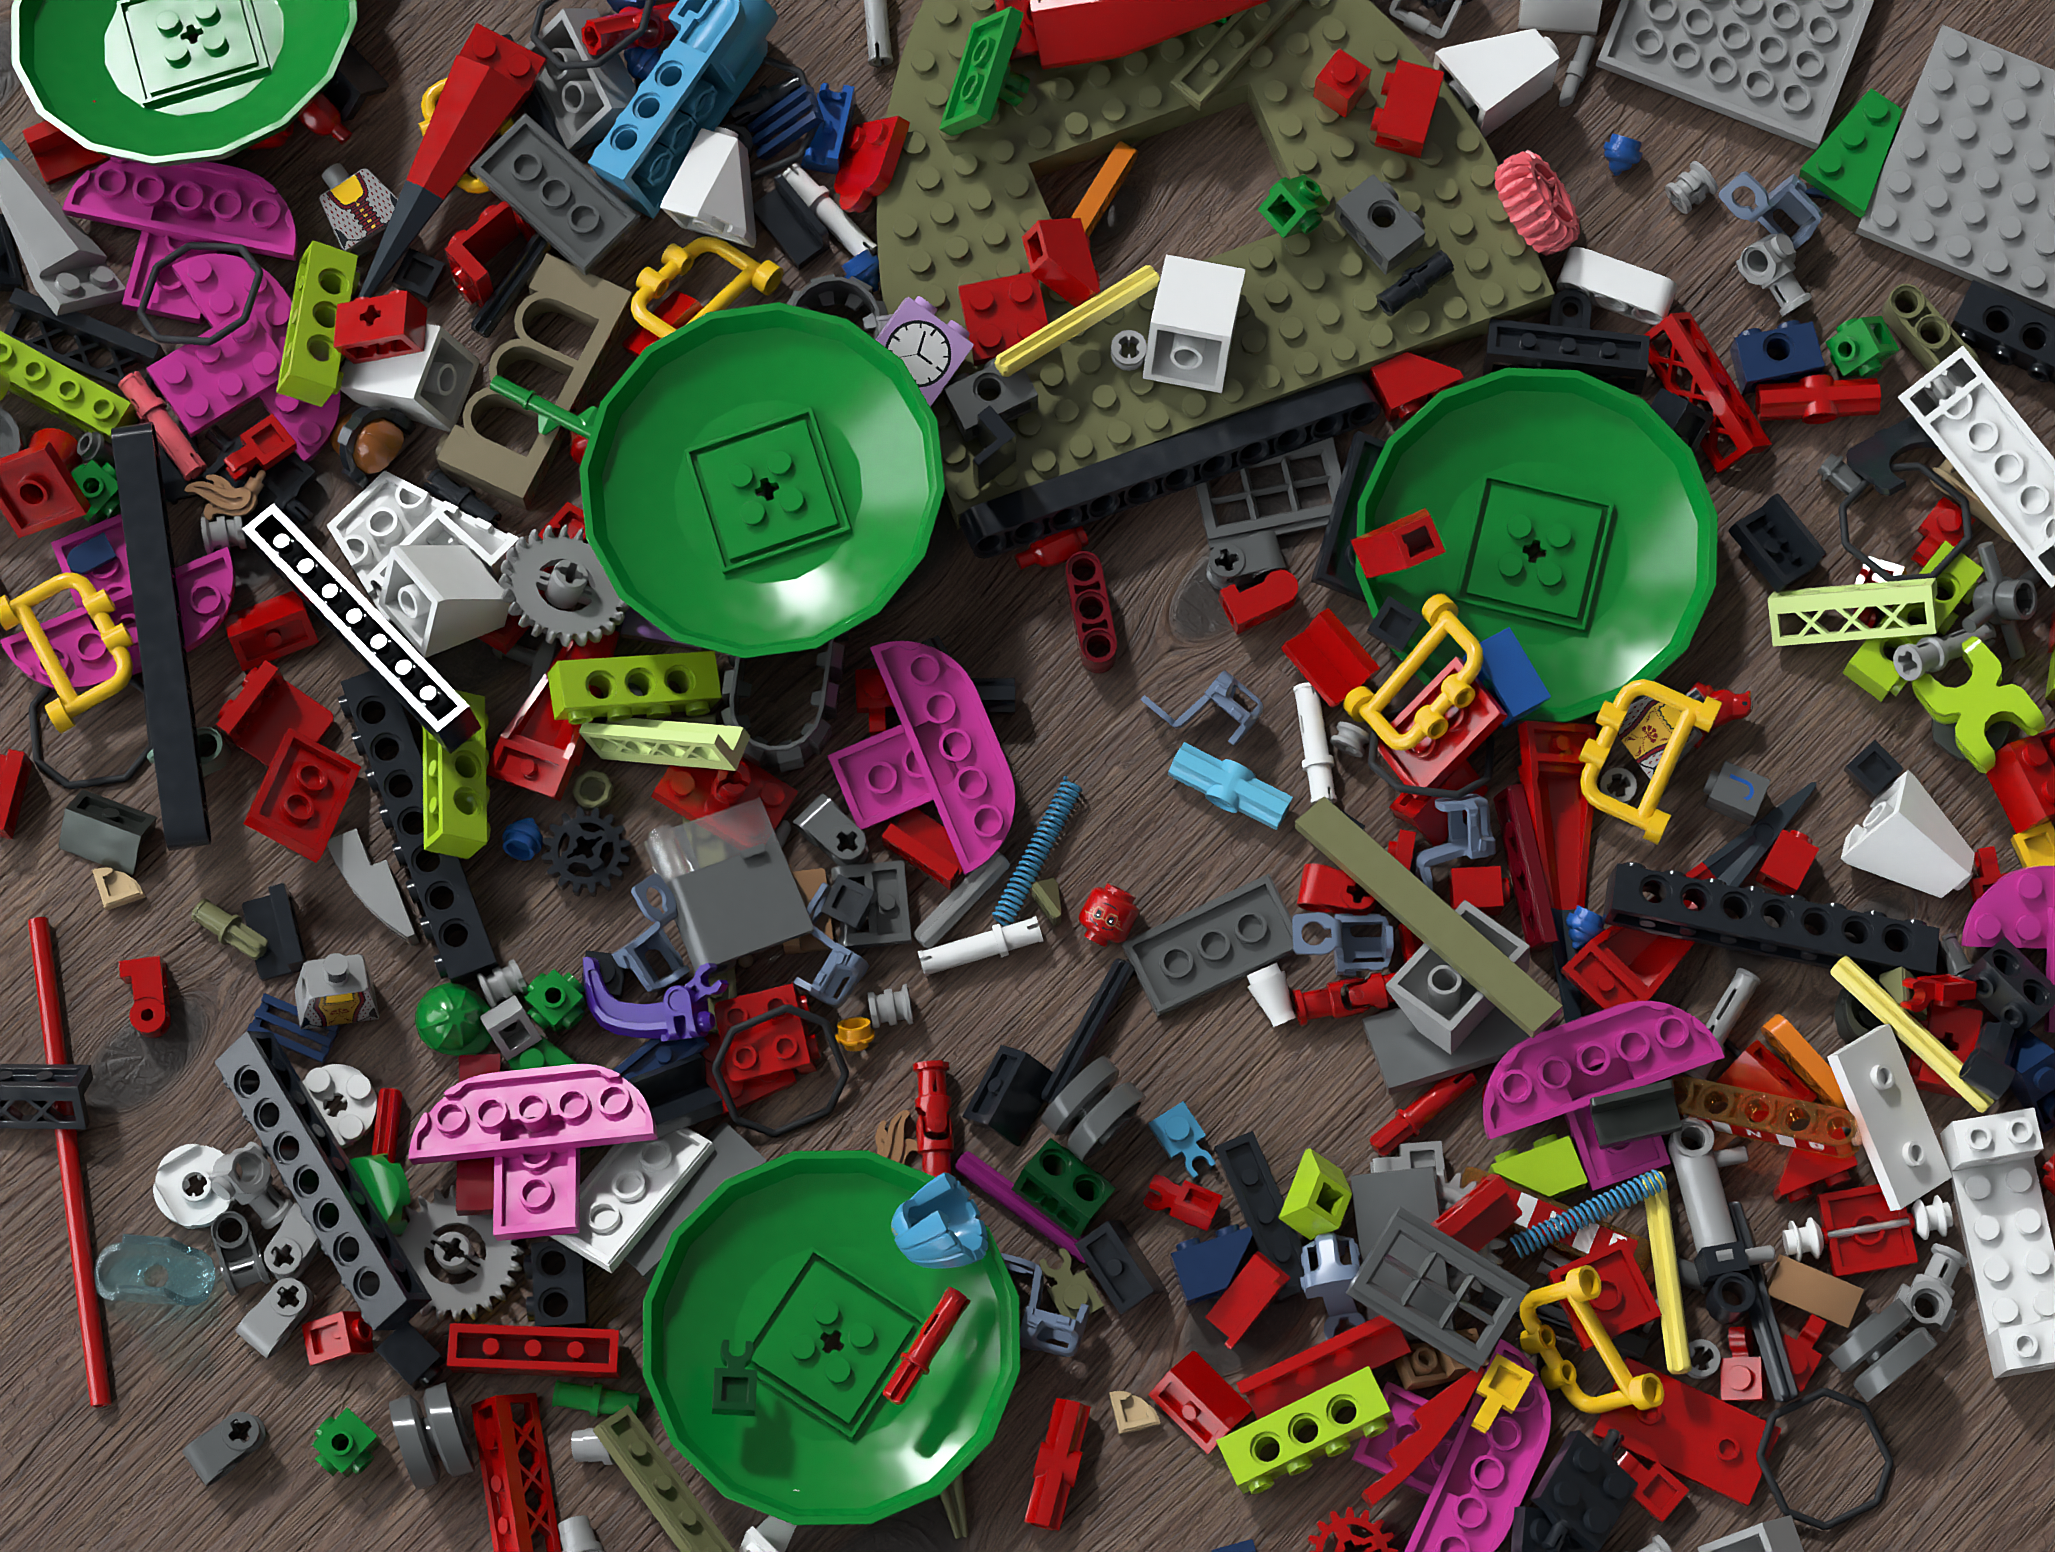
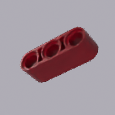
M1079 551L1074 553L1066 563L1065 583L1080 660L1088 671L1104 673L1109 671L1116 661L1117 640L1102 565L1099 558L1093 553ZM1079 568H1088L1094 573V576L1090 580L1080 581L1073 576V572ZM1086 606H1095L1101 610L1102 614L1098 618L1087 619L1081 615L1080 611ZM1094 644H1103L1109 649V653L1102 658H1096L1088 653V648Z

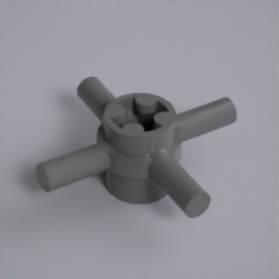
M1985 542L1978 545L1977 548L1987 581L1979 583L1975 588L1973 594L1974 612L1962 621V626L1968 633H1973L1987 622L2001 625L2010 659H2019L2024 657L2026 652L2016 620H2027L2034 615L2037 608V593L2034 586L2040 582L2041 576L2035 569H2029L2014 580L2011 577L2003 576L1993 542Z

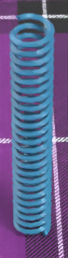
M1064 776V782H1060L1061 787L1057 788L1058 793H1055V798L1051 799L1052 804L1048 805L1049 810L1045 811L1046 815L1042 816L1043 821L1039 822L1040 827L1036 828L1037 832L1033 834L1034 838L1030 840L1031 844H1028V849L1024 851L1026 855L1022 856V861H1019V866L1016 867L1017 872L1013 873V878H1010L1011 883L1007 884L1008 889H1005V894L1001 895L1002 900L998 901L999 906L995 907L996 912H992L993 918L1004 926L1010 924L1001 920L997 915L1010 922H1015V919L1010 915L1016 917L1018 914L1014 910H1021L1020 906L1005 898L1019 905H1024L1021 899H1027V897L1023 893H1030L1027 888L1014 881L1032 888L1030 882H1036L1034 877L1039 876L1034 870H1042L1037 864L1045 865L1041 859H1048L1045 854H1050V850L1047 848H1053V844L1050 842H1056L1054 837H1059L1058 832L1062 831L1060 826L1065 825V822L1062 820H1068L1065 814H1071L1069 809H1074L1071 803H1077L1075 798L1080 797L1077 792H1083L1080 786L1067 780L1068 776ZM1023 864L1028 865L1029 867L1033 868L1034 870H1032V869H1030V868H1028V867H1025ZM1008 892L1013 893L1017 897L1010 895ZM1003 904L1008 905L1009 907L1013 908L1014 910L1005 907ZM999 909L1004 910L1008 914L1001 912Z
M1652 1169L1651 1173L1646 1172L1645 1176L1640 1175L1639 1179L1634 1178L1633 1182L1628 1180L1627 1184L1622 1183L1621 1187L1616 1186L1615 1190L1610 1189L1609 1193L1604 1192L1603 1196L1592 1197L1591 1201L1586 1200L1585 1204L1580 1203L1579 1207L1574 1206L1573 1210L1563 1211L1561 1215L1556 1214L1555 1218L1550 1217L1549 1221L1544 1220L1543 1224L1538 1223L1537 1227L1533 1225L1531 1229L1527 1228L1525 1232L1520 1231L1519 1235L1514 1234L1510 1241L1515 1246L1519 1257L1523 1258L1524 1254L1517 1239L1521 1243L1525 1254L1529 1255L1530 1251L1524 1238L1527 1240L1532 1252H1535L1536 1249L1530 1239V1235L1536 1247L1540 1250L1542 1247L1536 1232L1542 1244L1546 1247L1548 1245L1541 1228L1544 1230L1549 1243L1553 1244L1554 1240L1547 1225L1551 1229L1555 1240L1559 1241L1560 1237L1554 1228L1553 1222L1557 1226L1561 1237L1565 1238L1566 1235L1559 1219L1563 1223L1566 1233L1571 1236L1572 1232L1565 1216L1572 1230L1577 1233L1578 1229L1571 1214L1574 1216L1579 1229L1583 1230L1584 1226L1577 1211L1580 1213L1585 1226L1589 1227L1590 1223L1584 1214L1583 1208L1587 1212L1590 1222L1595 1224L1596 1221L1589 1205L1596 1219L1601 1222L1602 1218L1595 1202L1602 1216L1607 1219V1212L1611 1216L1614 1213L1607 1197L1610 1199L1614 1211L1619 1213V1207L1614 1200L1613 1194L1620 1208L1625 1210V1204L1619 1195V1191L1626 1205L1631 1207V1201L1633 1204H1637L1636 1196L1639 1201H1643V1196L1637 1187V1183L1647 1199L1649 1198V1193L1643 1184V1180L1652 1196L1655 1195V1190L1658 1193L1661 1192L1655 1175L1660 1180L1663 1190L1667 1189V1185L1660 1173ZM1648 1176L1652 1180L1653 1186L1651 1185ZM1631 1186L1634 1188V1191H1635L1636 1196L1634 1195L1633 1191L1631 1190ZM1625 1189L1628 1191V1194H1629V1196H1630V1199H1629V1197L1627 1196V1194H1626V1192H1625ZM1601 1200L1604 1202L1607 1212L1604 1209Z

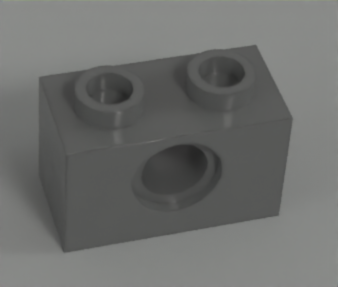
M1372 174L1336 202L1334 218L1381 271L1387 275L1423 246L1425 226L1415 212L1411 210L1407 212L1398 202L1399 197L1389 183L1386 181L1381 183ZM1377 217H1385L1392 222V225L1387 228H1381L1375 225L1373 220Z
M996 358L985 364L983 370L973 375L963 373L949 381L948 386L944 388V402L965 442L978 437L977 415L989 405L1005 423L1038 409V394L1024 368L1009 377H1004L996 369L994 364ZM985 389H994L999 392L1000 396L993 401H986L980 398L979 394Z

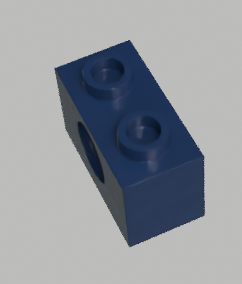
M1799 320L1787 321L1778 325L1777 329L1764 332L1760 328L1748 329L1739 333L1738 337H1735L1730 348V355L1741 395L1754 393L1757 384L1794 383L1804 377L1821 375L1825 367L1813 322L1801 324ZM1767 350H1780L1784 354L1785 359L1781 361L1773 360L1768 356Z

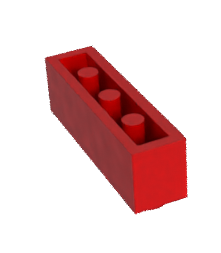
M454 1323L450 1324L447 1367L455 1373L621 1379L623 1336L619 1330Z

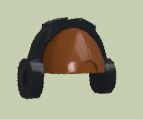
M363 406L353 414L339 417L330 436V442L333 449L340 455L344 467L341 475L356 489L363 491L371 484L364 473L380 472L387 467L397 455L399 449L402 448L404 442L403 433L410 436L416 428L415 424L407 416L394 408H390L388 411L376 406Z

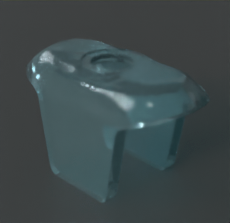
M123 1234L122 1242L111 1244L102 1250L94 1270L95 1287L97 1293L109 1300L184 1306L198 1305L206 1301L212 1292L215 1282V1268L212 1258L204 1251L189 1247L174 1238ZM161 1265L166 1268L168 1280L164 1286L149 1287L145 1284L144 1275L149 1267Z

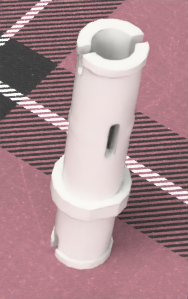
M799 163L792 165L793 171L788 168L782 174L821 223L854 257L866 249L870 251L872 256L877 252L878 245L829 197L830 191L823 185L819 186L801 168Z
M1309 682L1298 684L1293 687V691L1296 697L1305 759L1302 761V768L1308 774L1311 805H1315L1324 796L1330 802L1335 803L1337 802V796L1335 795L1331 770L1335 763L1334 757L1329 755L1320 695Z
M1034 916L1031 919L1001 927L1000 924L993 925V930L928 950L918 951L925 977L993 955L1008 956V951L1037 942H1044L1037 917Z

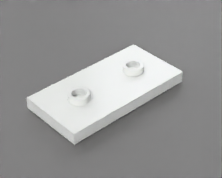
M1890 1024L1876 1027L1827 1056L1890 1211L1906 1207L1952 1177Z
M685 1127L661 1136L658 1140L614 1144L580 1185V1233L552 1235L550 1237L612 1274L715 1150L713 1143Z

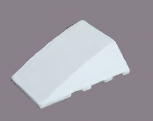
M385 470L327 524L328 529L381 615L415 650H417L416 647L378 604L391 547L397 545H465L477 559L482 561L486 570L499 584V579L503 575L500 567L503 561L507 560L506 554L509 548H516V543L519 537L509 532L506 534L494 528L491 523L479 517L476 519L460 511L457 506L447 501L442 502L430 496L427 491Z

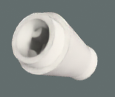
M1277 963L1247 975L1250 986L1247 988L1269 1017L1273 1027L1296 1018L1292 1008L1285 971L1281 972Z

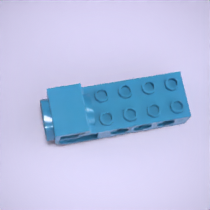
M680 0L672 10L668 18L679 33L670 46L663 51L656 66L646 80L640 84L635 96L625 110L619 114L614 126L602 143L595 148L593 156L588 161V164L603 183L628 206L654 219L661 209L660 206L665 194L701 128L715 131V128L721 123L729 108L734 104L760 67L768 51L766 36L779 19L776 11L767 1Z

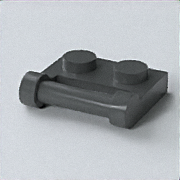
M904 860L839 866L831 869L832 883L835 882L838 874L853 881L865 880V887L878 893L868 914L869 932L857 933V929L840 921L841 935L837 937L838 944L851 951L862 948L912 944Z

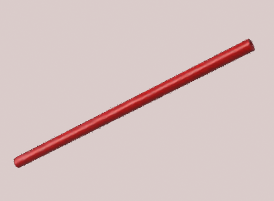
M36 917L28 920L46 1064H67L49 918ZM55 1101L52 1104V1107L61 1114L74 1115L72 1101ZM55 1129L90 1407L98 1408L109 1406L112 1402L76 1129Z

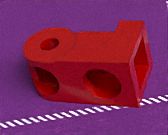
M1275 570L1267 575L1264 582L1240 593L1235 584L1221 589L1219 602L1236 635L1291 609L1296 602L1298 582L1292 573L1286 570Z
M160 956L118 961L120 978L126 984L132 983L134 1004L129 1015L131 1024L140 1034L147 1038L162 1036L171 1025L166 962Z

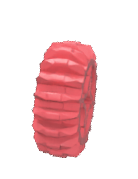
M1527 150L1516 155L1513 154L1497 167L1494 177L1496 180L1495 188L1499 192L1498 198L1504 206L1503 210L1510 218V223H1513L1518 234L1524 237L1526 244L1532 245L1533 249L1538 253L1548 256L1563 251L1578 239L1580 226L1579 218L1576 215V207L1572 204L1571 196L1565 190L1564 184L1558 179L1557 173L1550 169L1548 162L1543 161L1541 156L1536 153L1534 154Z

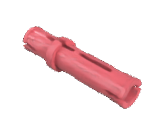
M139 371L125 376L118 384L119 389L137 411L135 415L140 423L153 422L158 442L177 466L185 481H189L191 478L194 479L202 474L207 465L165 409L167 405L164 400L152 392Z

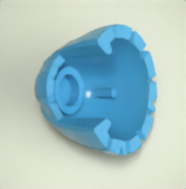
M945 1172L938 1175L917 1191L910 1200L902 1203L893 1215L891 1229L895 1236L896 1245L912 1263L921 1267L933 1269L960 1267L975 1263L986 1255L985 1251L988 1249L986 1239L988 1236L984 1221L978 1219L981 1216L980 1211L974 1200L969 1199V1192L964 1186H961L960 1181H956L954 1176Z

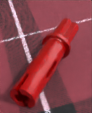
M1465 1071L1443 1078L1407 1108L1396 1110V1117L1370 1137L1369 1142L1374 1151L1380 1156L1385 1157L1409 1137L1420 1135L1419 1130L1469 1088L1477 1084L1473 1073L1470 1072L1465 1076Z
M947 1287L942 1299L923 1325L908 1352L901 1353L900 1359L902 1362L883 1390V1395L896 1405L905 1403L922 1374H929L930 1369L928 1367L932 1363L931 1361L950 1335L961 1314L971 1302L960 1291Z

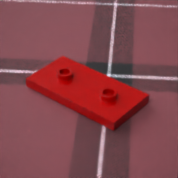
M1626 1356L1624 1363L1633 1378L1652 1373L1660 1379L1664 1389V1400L1660 1406L1647 1410H1640L1632 1404L1600 1413L1591 1435L1603 1440L1609 1429H1616L1621 1432L1619 1435L1623 1434L1625 1437L1619 1448L1653 1464L1659 1462L1668 1471L1747 1507L1763 1473L1757 1462L1756 1453L1767 1421ZM1616 1381L1614 1382L1610 1393L1620 1390ZM1774 1425L1764 1456L1767 1462L1782 1429Z

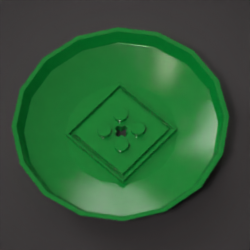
M14 0L11 6V64L37 113L93 152L156 167L221 160L284 131L329 87L357 23V0ZM197 34L198 42L191 44L190 35Z
M780 302L708 312L645 347L600 402L579 469L586 539L618 597L675 641L741 658L816 649L878 614L925 557L945 490L938 421L904 361L848 319ZM770 482L773 488L779 487L778 490L773 492L774 499L767 501L764 496H758V493L763 491V484Z
M1504 368L1439 392L1387 439L1358 501L1357 537L1426 508L1431 515L1446 551L1410 568L1371 578H1366L1356 555L1355 573L1373 620L1388 596L1422 616V608L1425 602L1432 596L1442 593L1446 594L1457 605V618L1479 643L1510 627L1551 695V698L1542 703L1539 709L1519 720L1569 722L1601 710L1605 700L1613 703L1622 687L1631 681L1641 679L1653 681L1687 650L1716 587L1718 514L1692 449L1642 398L1578 370ZM1532 543L1539 544V551L1545 553V558L1538 557L1536 563L1529 562L1528 554L1522 553L1523 548L1530 549ZM1423 618L1422 623L1402 654L1391 647L1389 648L1404 661L1432 627ZM1448 633L1414 674L1427 686L1455 657L1463 660L1466 651Z
M868 1150L792 1151L725 1179L672 1232L643 1300V1377L671 1444L724 1497L793 1525L872 1524L941 1494L993 1440L1020 1373L1019 1295L990 1228L986 1225L988 1236L986 1239L988 1242V1249L985 1251L986 1255L983 1259L972 1264L954 1268H925L912 1263L900 1251L895 1243V1236L891 1229L893 1215L902 1203L910 1200L917 1191L933 1180L934 1176ZM947 1287L960 1291L971 1302L961 1314L950 1335L931 1361L932 1363L928 1367L930 1369L929 1374H922L905 1403L902 1405L892 1403L883 1395V1390L902 1362L900 1359L901 1353L908 1352L923 1325L942 1299ZM836 1332L841 1335L839 1341L843 1349L840 1352L833 1349L828 1354L823 1351L825 1343L821 1338L824 1335L832 1337ZM724 1339L729 1340V1352L733 1356H741L745 1353L746 1341H751L753 1344L752 1361L745 1369L757 1370L755 1416L712 1414L714 1368H727L722 1363L720 1357L721 1345Z

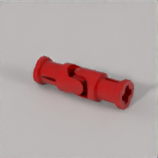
M1380 971L1371 973L1364 982V978L1358 977L1328 982L1326 987L1308 992H1301L1300 989L1293 990V1000L1300 1026L1307 1025L1309 1020L1326 1016H1333L1335 1019L1356 1015L1365 1012L1370 1006L1376 1007L1379 1010L1388 1008L1389 1003L1396 1001L1386 990V984L1397 972L1382 975ZM1345 984H1348L1346 985V1000L1353 1010L1346 1009L1341 1000V988Z
M941 1060L923 1061L913 1064V1072L917 1073L918 1098L915 1099V1110L918 1114L916 1122L917 1153L922 1155L923 1172L934 1177L944 1172L951 1175L950 1154L954 1152L953 1123L950 1115H947V1111L952 1107L951 1097L947 1096L946 1072L950 1070L949 1062ZM944 1134H946V1139H944V1140H931V1139H928V1138H936V1137H938L939 1135H944Z

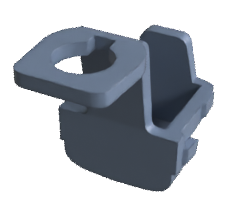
M1744 171L1724 186L1718 195L1736 217L1752 223L1758 220L1771 234L1784 232L1773 219V211L1782 209L1800 227L1790 238L1795 250L1812 236L1823 217L1818 206L1805 194L1807 186L1795 174H1792L1768 194L1766 189L1755 178ZM1745 186L1754 192L1755 204L1757 205L1754 210L1750 206H1742L1735 201L1733 192L1736 188Z
M1226 670L1214 680L1204 692L1205 695L1176 721L1145 695L1140 699L1176 729L1183 728L1211 701L1215 702L1241 724L1228 740L1233 746H1236L1260 718L1264 710L1262 702ZM1236 688L1258 704L1251 713L1233 700Z
M1467 794L1459 799L1439 798L1435 800V808L1448 813V843L1416 853L1412 858L1410 872L1418 879L1419 875H1421L1423 883L1432 891L1433 881L1430 866L1465 855L1475 859L1496 853L1495 839L1490 829L1489 803L1484 797L1478 794ZM1462 810L1467 811V824L1463 822Z
M654 873L631 889V893L645 917L655 923L643 934L612 954L617 965L621 968H630L648 992H657L676 982L690 971L688 965L684 966L679 952L675 950L664 932V927L677 916L675 897L658 873ZM649 887L656 889L660 893L664 913L648 902L646 892ZM650 949L659 950L673 971L660 980L645 957V953Z
M824 882L820 885L806 908L813 926L822 915L821 909L831 890V887ZM814 926L815 930L810 934L831 949L832 952L812 985L799 977H796L793 983L802 991L823 1003L839 1008L847 1001L870 965L862 957L837 942L835 943ZM846 977H850L838 999L833 998L842 981Z
M1316 912L1296 914L1292 919L1294 952L1297 955L1321 956L1334 950L1336 975L1353 977L1356 976V971H1382V969H1387L1394 949L1393 926H1389L1385 916H1380V914L1353 916V914L1341 913L1335 914L1333 919L1332 916L1326 913ZM1308 923H1318L1324 930H1331V938H1325L1321 944L1314 946L1306 943L1301 933L1303 927ZM1382 924L1381 937H1353L1350 933V928L1355 925ZM1383 957L1384 962L1352 963L1356 958Z
M1334 1232L1317 1235L1314 1241L1302 1247L1301 1262L1305 1275L1300 1277V1281L1307 1299L1323 1297L1329 1315L1324 1325L1325 1339L1328 1340L1335 1336L1336 1330L1340 1327V1320L1349 1319L1350 1325L1355 1327L1366 1322L1364 1317L1358 1313L1354 1298L1346 1294L1351 1281L1361 1267L1359 1262L1361 1256L1354 1238L1339 1236ZM1346 1246L1350 1247L1352 1260L1350 1265H1344L1340 1262V1256L1344 1255ZM1311 1252H1315L1318 1257L1319 1266L1315 1271L1311 1269L1309 1255Z
M1000 1253L1009 1272L1033 1278L1030 1303L1026 1307L1020 1327L1021 1347L1063 1357L1074 1356L1080 1347L1089 1318V1305L1081 1304L1076 1320L1040 1310L1044 1286V1276L1041 1267L1032 1261ZM1053 1339L1068 1343L1069 1345L1068 1348L1047 1343L1046 1341Z

